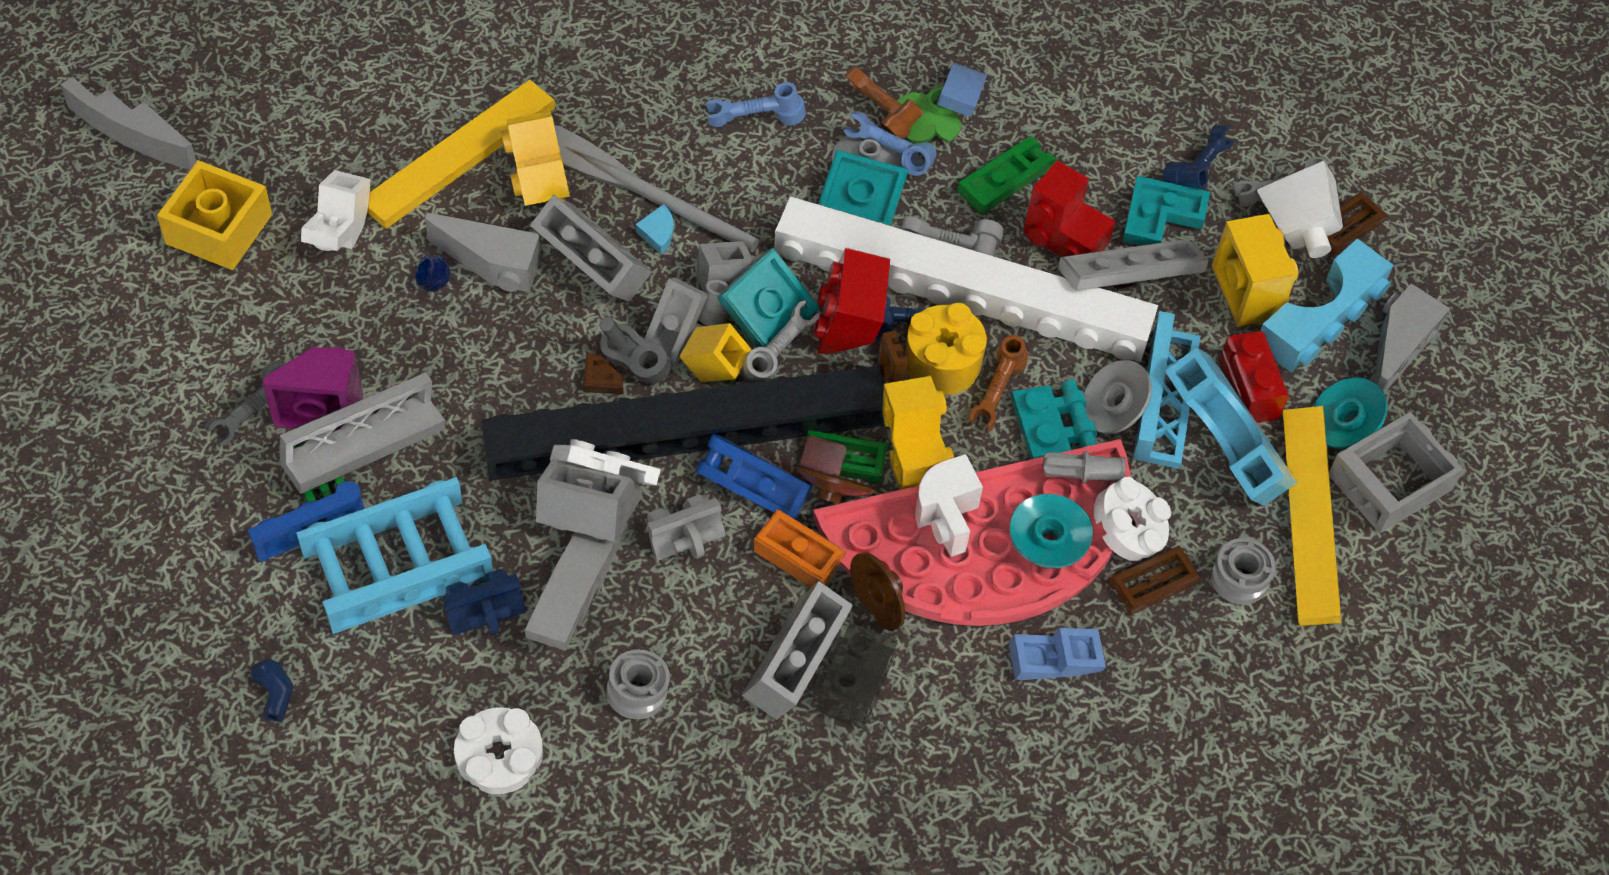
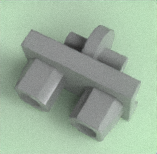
M699 494L686 499L683 504V510L669 514L668 510L661 508L648 513L647 526L652 552L656 560L659 561L686 550H690L695 559L700 558L705 554L703 544L726 536L721 519V505L718 500L714 498L707 501Z

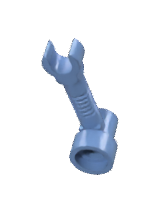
M790 82L779 84L775 88V95L734 103L714 99L706 103L708 112H719L718 114L707 116L709 125L714 127L723 126L727 122L732 121L734 117L775 110L779 121L783 124L796 125L805 118L806 109L802 97L797 93L796 86Z
M855 111L850 114V117L860 122L861 129L855 130L852 127H847L843 130L847 136L851 138L873 139L880 143V145L886 146L891 150L893 149V151L902 155V166L908 169V173L911 175H922L932 167L936 158V149L931 143L913 144L875 126L863 112ZM919 152L924 155L925 160L920 158Z

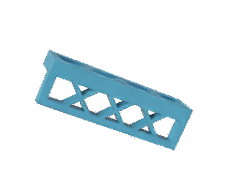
M1159 311L1153 331L1147 367L1152 384L1151 397L1146 410L1138 421L1132 459L1180 469L1190 406L1183 398L1182 403L1177 399L1181 396L1178 390L1171 392L1165 385L1164 380L1167 375L1165 370L1178 361L1169 352L1170 342L1190 346L1189 352H1191L1196 347L1199 348L1201 336L1174 331L1175 314ZM1170 402L1180 416L1178 419L1166 424L1160 417L1159 412L1160 407ZM1178 427L1176 436V434L1172 430ZM1165 435L1175 446L1174 455L1152 451L1155 440Z

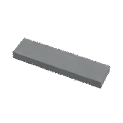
M1189 239L1060 257L1057 269L1077 291L1205 272L1208 259Z

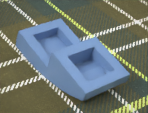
M953 63L937 105L972 117L987 74Z
M1059 628L1054 636L1014 634L1009 641L1015 680L1079 676L1103 671L1106 667L1098 629Z

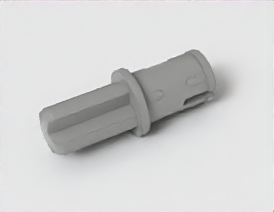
M1084 451L1082 455L1048 452L1044 455L1042 469L1043 474L1047 477L1080 479L1083 484H1086L1087 480L1117 482L1125 477L1126 461L1125 457L1091 456L1088 451Z

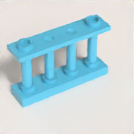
M457 477L447 481H435L421 490L328 522H316L305 530L296 532L304 559L318 555L332 591L333 597L322 602L333 634L444 595L448 585L462 581L469 586L483 581L487 574L493 571L491 556L486 544L475 548L469 546L453 508L463 504ZM438 513L454 554L433 562L428 557L414 520ZM398 526L414 569L392 576L388 572L374 534ZM358 540L374 582L356 590H349L334 548Z

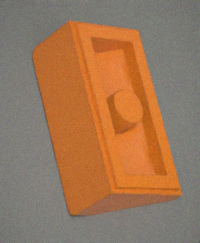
M779 509L776 510L754 538L755 553L809 587H812L818 581L828 586L846 555L845 550Z

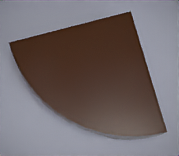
M586 353L583 392L623 394L621 374L613 366L605 362V358L602 356Z

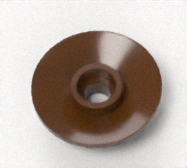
M796 465L795 470L801 477L819 489L816 497L840 504L842 496H864L874 493V488L801 465Z
M861 552L855 555L851 560L850 574L859 601L870 610L878 625L889 631L900 628L905 621V605L902 596L903 584L896 572L889 570L871 553Z

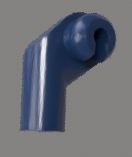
M265 659L255 664L251 671L253 681H258V685L264 686L269 693L262 716L267 720L283 722L293 692V683L280 663L271 659Z

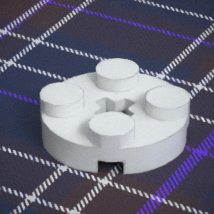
M1131 477L1120 479L1098 494L1094 504V518L1096 524L1102 521L1103 528L1107 533L1102 538L1116 554L1130 561H1138L1142 558H1149L1165 547L1169 537L1168 519L1171 516V510L1164 499L1156 497L1152 491ZM1130 515H1131V516L1133 517V519L1135 520V523H1136V526H1135V527L1132 525V518L1130 517Z
M490 708L465 718L460 724V731L454 743L456 766L460 775L472 785L479 787V790L489 794L513 792L522 788L535 773L536 769L539 768L543 758L541 734L524 710L519 708ZM495 742H502L503 745L511 747V749L504 751V758L495 759L494 753H486L487 749L492 748Z

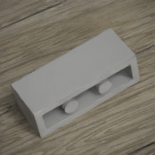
M552 195L530 225L612 296L629 302L652 273L647 266L574 204L555 195Z
M820 581L814 584L796 602L742 696L776 720L796 706L853 605Z

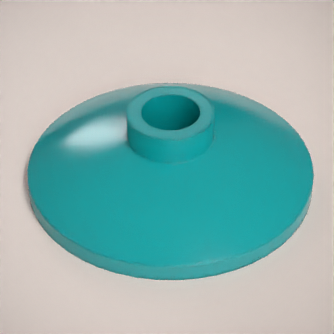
M1348 378L1336 382L1318 397L1313 406H1323L1326 444L1328 447L1335 449H1347L1380 430L1388 411L1387 398L1382 389L1373 381L1365 378Z
M1040 494L1024 500L1015 509L1009 526L1011 541L1019 554L1029 562L1045 568H1063L1075 564L1088 552L1093 538L1091 520L1084 509L1073 500L1056 494ZM1051 535L1056 540H1048L1045 539L1043 536Z

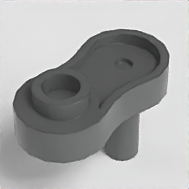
M604 317L600 321L599 326L604 333L601 337L600 347L611 363L629 369L640 382L645 384H656L668 376L672 362L667 351L660 344L642 338L627 324H616L611 317ZM656 363L653 367L648 369V367L651 364Z

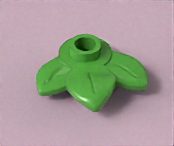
M936 87L927 95L912 92L897 100L902 105L907 99H910L924 113L910 128L911 133L906 137L907 141L912 143L928 142L937 135L940 139L951 142L958 136L961 130V121L957 116L958 112L937 105L943 87Z

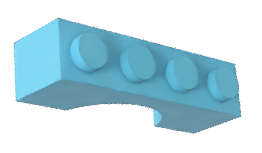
M1356 239L1334 259L1326 282L1334 296L1332 302L1320 307H1301L1287 302L1263 323L1260 331L1264 332L1275 361L1289 372H1293L1301 363L1308 366L1316 358L1321 350L1320 346L1325 341L1331 344L1339 337L1344 329L1343 324L1348 320L1352 322L1358 320L1366 310L1367 302L1371 298L1378 301L1386 293L1391 285V282L1387 279L1394 265L1362 241Z
M1196 347L1165 370V373L1184 401L1198 414L1221 445L1229 460V468L1252 501L1264 506L1297 484L1291 472L1209 354Z

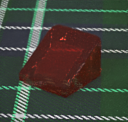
M809 436L799 464L802 467L838 477L842 471L847 449L844 445Z

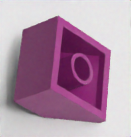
M313 347L265 376L263 381L273 424L276 428H298L361 401L364 395L355 351L345 350L341 347ZM343 425L338 426L334 431L339 430Z

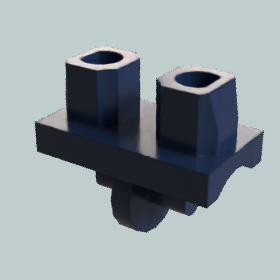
M499 569L489 572L484 578V584L469 588L468 584L462 581L448 585L446 587V596L442 598L452 635L485 625L489 634L494 635L499 633L497 621L525 613L526 610L517 575L508 576L505 570Z

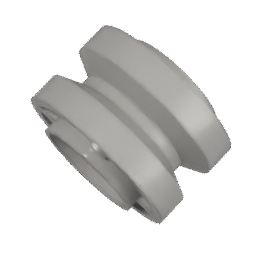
M1248 538L1231 540L1219 551L1211 572L1212 585L1223 599L1238 605L1255 603L1265 595L1274 576V557L1258 541ZM1237 569H1243L1247 571L1249 574H1243L1239 572Z
M630 650L619 655L610 667L606 695L610 706L618 714L630 719H645L658 713L665 703L670 682L668 666L662 658L647 650ZM639 682L644 684L645 686L639 687L631 683Z

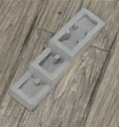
M74 77L60 84L68 108L98 131L122 145L156 160L191 170L196 164L192 144L145 102L131 110L108 89L95 97Z
M627 523L615 542L606 539H596L590 535L577 532L574 533L525 629L527 639L567 650L578 622H583L594 595L598 594L626 531Z

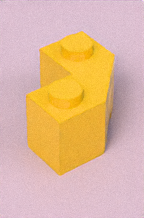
M551 111L508 119V130L501 131L506 154L513 152L517 173L510 174L515 197L523 195L525 206L549 201L552 195L559 198L570 197Z
M931 376L884 384L882 412L884 424L886 427L889 426L891 431L893 450H889V456L898 488L901 490L919 486L929 469L938 463L954 458L951 447L945 448L940 434L941 415H945L947 412L944 393L936 390Z

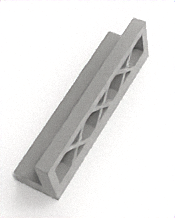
M427 373L421 374L281 434L280 465L299 493L302 494L445 429V419L431 401L432 380ZM418 392L417 396L406 400L410 395ZM380 409L376 414L371 415L373 411ZM343 425L339 430L334 431L338 426ZM306 441L304 445L293 449L294 445Z

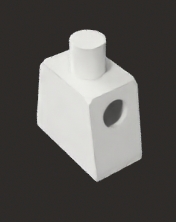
M1321 161L1257 189L1260 198L1292 249H1298L1306 245L1311 258L1325 256L1331 251L1327 236L1340 231L1343 225L1336 180L1325 161Z

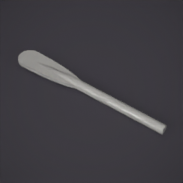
M554 125L564 167L594 180L627 188L660 206L664 204L670 211L730 242L744 241L748 251L751 253L757 248L758 238L638 178L602 149L561 126Z

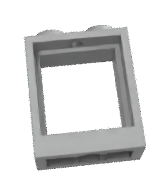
M1409 412L1338 453L1329 471V476L1379 533H1382L1452 491L1463 469L1458 464L1454 455L1447 452L1432 436L1429 428L1425 424L1420 423ZM1398 444L1432 480L1431 483L1399 502L1365 465Z

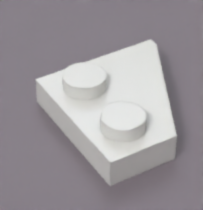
M571 439L570 445H554L550 461L554 459L632 478L636 484L657 485L661 469L630 461L631 457L612 451H607L606 454L595 452V445Z

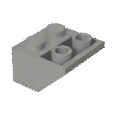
M552 459L537 482L536 522L559 530H569L590 535L596 539H606L615 542L642 498V490L632 478Z

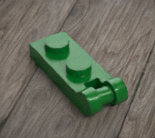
M1030 136L960 181L957 192L983 215L1042 175L1044 176L1058 159L1050 152L1045 153L1040 149L1041 144L1034 137Z

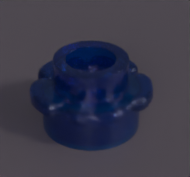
M426 255L420 260L416 268L415 279L417 284L424 286L426 291L436 292L449 281L450 268L445 263L443 256L437 255L433 257Z

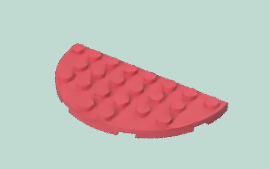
M1121 439L1061 452L1064 454L1082 455L1084 451H1088L1091 456L1125 457V477H1130L1128 459ZM1044 457L975 472L983 486L979 508L962 514L970 530L966 552L950 557L944 543L939 544L936 541L931 525L922 528L917 526L915 509L919 486L815 509L813 511V520L822 537L846 551V555L840 565L850 576L851 560L861 552L873 554L889 570L896 572L903 584L902 596L906 612L933 621L955 625H1000L1035 617L1062 605L1086 588L1105 568L1114 551L1109 548L1102 536L1107 534L1103 528L1102 521L1096 524L1094 504L1098 494L1116 482L1087 480V483L1083 484L1080 479L1047 477L1043 474L1042 469ZM1040 494H1056L1067 497L1080 505L1089 516L1093 528L1092 542L1085 556L1075 564L1063 568L1041 567L1022 557L1011 541L1009 526L1015 509L1024 500ZM1051 535L1043 536L1045 539L1048 540H1056Z

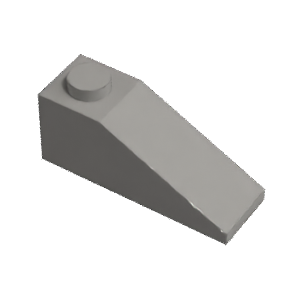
M433 213L426 214L425 222L428 241L491 285L499 286L501 289L510 292L517 290L530 292L542 256L540 234Z
M1412 283L1401 295L1395 292L1383 308V312L1387 315L1380 331L1374 383L1384 393L1438 333L1450 310L1449 307Z

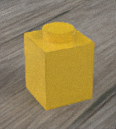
M730 323L696 327L679 357L701 382L734 380L743 367L745 357L752 349Z

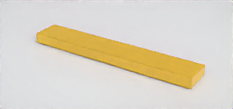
M528 80L369 192L367 213L387 229L503 146L504 142L501 131L508 130V119L552 111L555 109V100L534 82Z
M1323 406L1283 410L1287 468L1297 481V484L1289 488L1299 626L1342 623Z

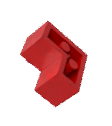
M1057 160L1032 188L1023 234L1033 244L1039 247L1044 246L1060 257L1104 251L1109 245L1116 221L1084 203L1089 178Z

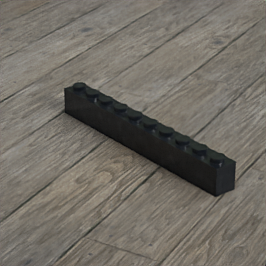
M880 365L871 367L855 366L849 370L834 372L817 371L810 375L790 378L780 376L768 381L753 383L737 382L731 386L716 388L699 387L687 392L672 394L662 392L650 397L635 399L619 398L613 402L598 404L581 403L569 408L554 410L538 409L532 413L517 415L500 414L492 418L481 419L489 481L542 474L551 462L550 458L554 445H570L571 439L595 445V452L606 454L607 451L617 452L631 457L630 461L710 450L707 444L712 434L722 436L737 446L807 437L808 430L836 433L885 426L882 412L884 381Z

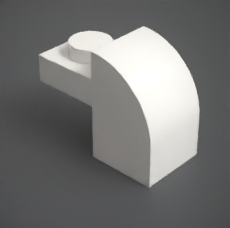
M334 170L319 184L317 213L302 227L301 242L313 244L316 248L325 251H338L341 247L352 249L365 223L369 204L370 179Z
M966 454L938 463L926 472L919 486L915 509L918 528L931 525L936 541L939 544L944 543L950 557L966 552L970 530L962 514L979 508L983 486Z

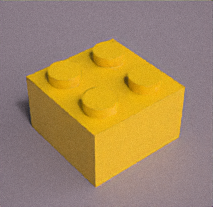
M198 160L157 214L165 244L234 270L273 214L266 186Z
M1270 214L1226 221L1212 264L1213 271L1237 327L1266 322L1285 303L1289 302L1290 292L1298 278L1297 264L1293 258L1289 257L1284 246L1283 233L1280 228H1276Z

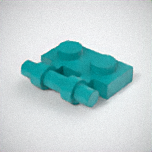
M1067 380L1061 384L1063 397L1054 398L1050 385L1012 391L1011 402L1030 460L1044 457L1048 452L1061 453L1070 451V444L1080 442L1081 448L1097 444L1095 440L1097 436L1095 424L1092 420L1088 419L1085 410L1087 401L1084 392L1078 389L1075 380ZM1070 413L1074 425L1064 427L1060 414Z

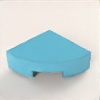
M663 204L635 224L636 233L660 254H663L670 246L674 231L672 214Z

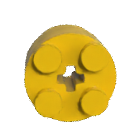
M962 303L937 305L916 313L912 317L904 355L909 362L907 375L910 379L931 376L936 390L942 391L944 395L958 394L972 386L982 368L987 337L982 323L971 313L968 306Z

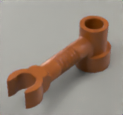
M854 65L844 75L845 78L851 81L849 85L861 94L869 97L888 112V115L880 122L881 127L888 131V133L905 139L911 133L910 128L924 114L910 99H907L901 105L874 84L868 76Z
M1011 335L1006 337L998 348L996 356L997 369L980 405L974 407L970 413V426L973 425L976 417L984 415L990 420L987 425V433L993 430L996 420L995 412L1010 376L1022 373L1027 366L1028 352L1023 339L1019 336Z

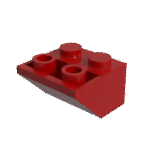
M845 248L839 262H832L828 274V284L822 283L817 300V305L823 307L822 315L819 314L813 331V337L819 338L817 354L828 355L873 344L884 323L891 259Z

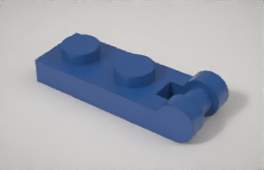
M712 434L707 444L710 450L705 460L700 459L695 471L774 513L779 509L797 520L813 485L735 445L730 440ZM724 455L733 459L727 472L719 467Z
M351 481L343 482L338 485L335 494L318 501L303 503L296 510L277 518H267L258 523L257 526L248 529L249 537L259 562L300 546L296 532L305 530L311 524L328 522L363 510L364 504L360 487Z

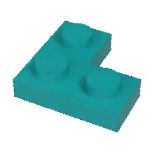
M1137 176L1122 242L1138 246L1161 243L1166 222L1202 230L1210 192Z

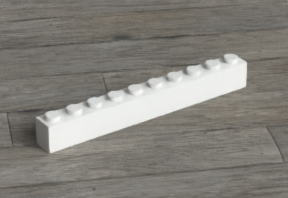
M791 196L775 230L774 249L788 260L808 262L829 272L832 262H839L845 248L889 258L891 260L888 287L895 292L918 295L939 305L962 303L968 306L971 313L975 316L985 315L1001 320L1008 326L1025 327L1038 331L1041 335L1048 338L1058 337L1075 342L1078 346L1085 349L1095 348L1105 351L1121 360L1141 362L1158 308L1156 304L1102 288L1076 291L1064 277Z

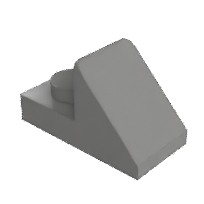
M675 277L668 279L644 338L660 344L670 356L671 366L673 367L679 362V356L695 328L702 327L697 321L708 296L707 293Z

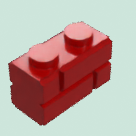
M1256 331L1232 335L1226 338L1223 347L1224 351L1221 352L1219 364L1224 376L1256 423L1279 420L1284 410L1283 407L1286 406L1289 394L1264 332Z

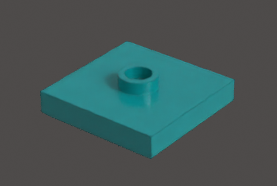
M836 150L818 205L891 226L906 182L908 169Z
M774 248L766 250L716 297L756 348L768 345L791 319V312L799 302L806 301L800 309V316L804 320L811 318L820 309Z

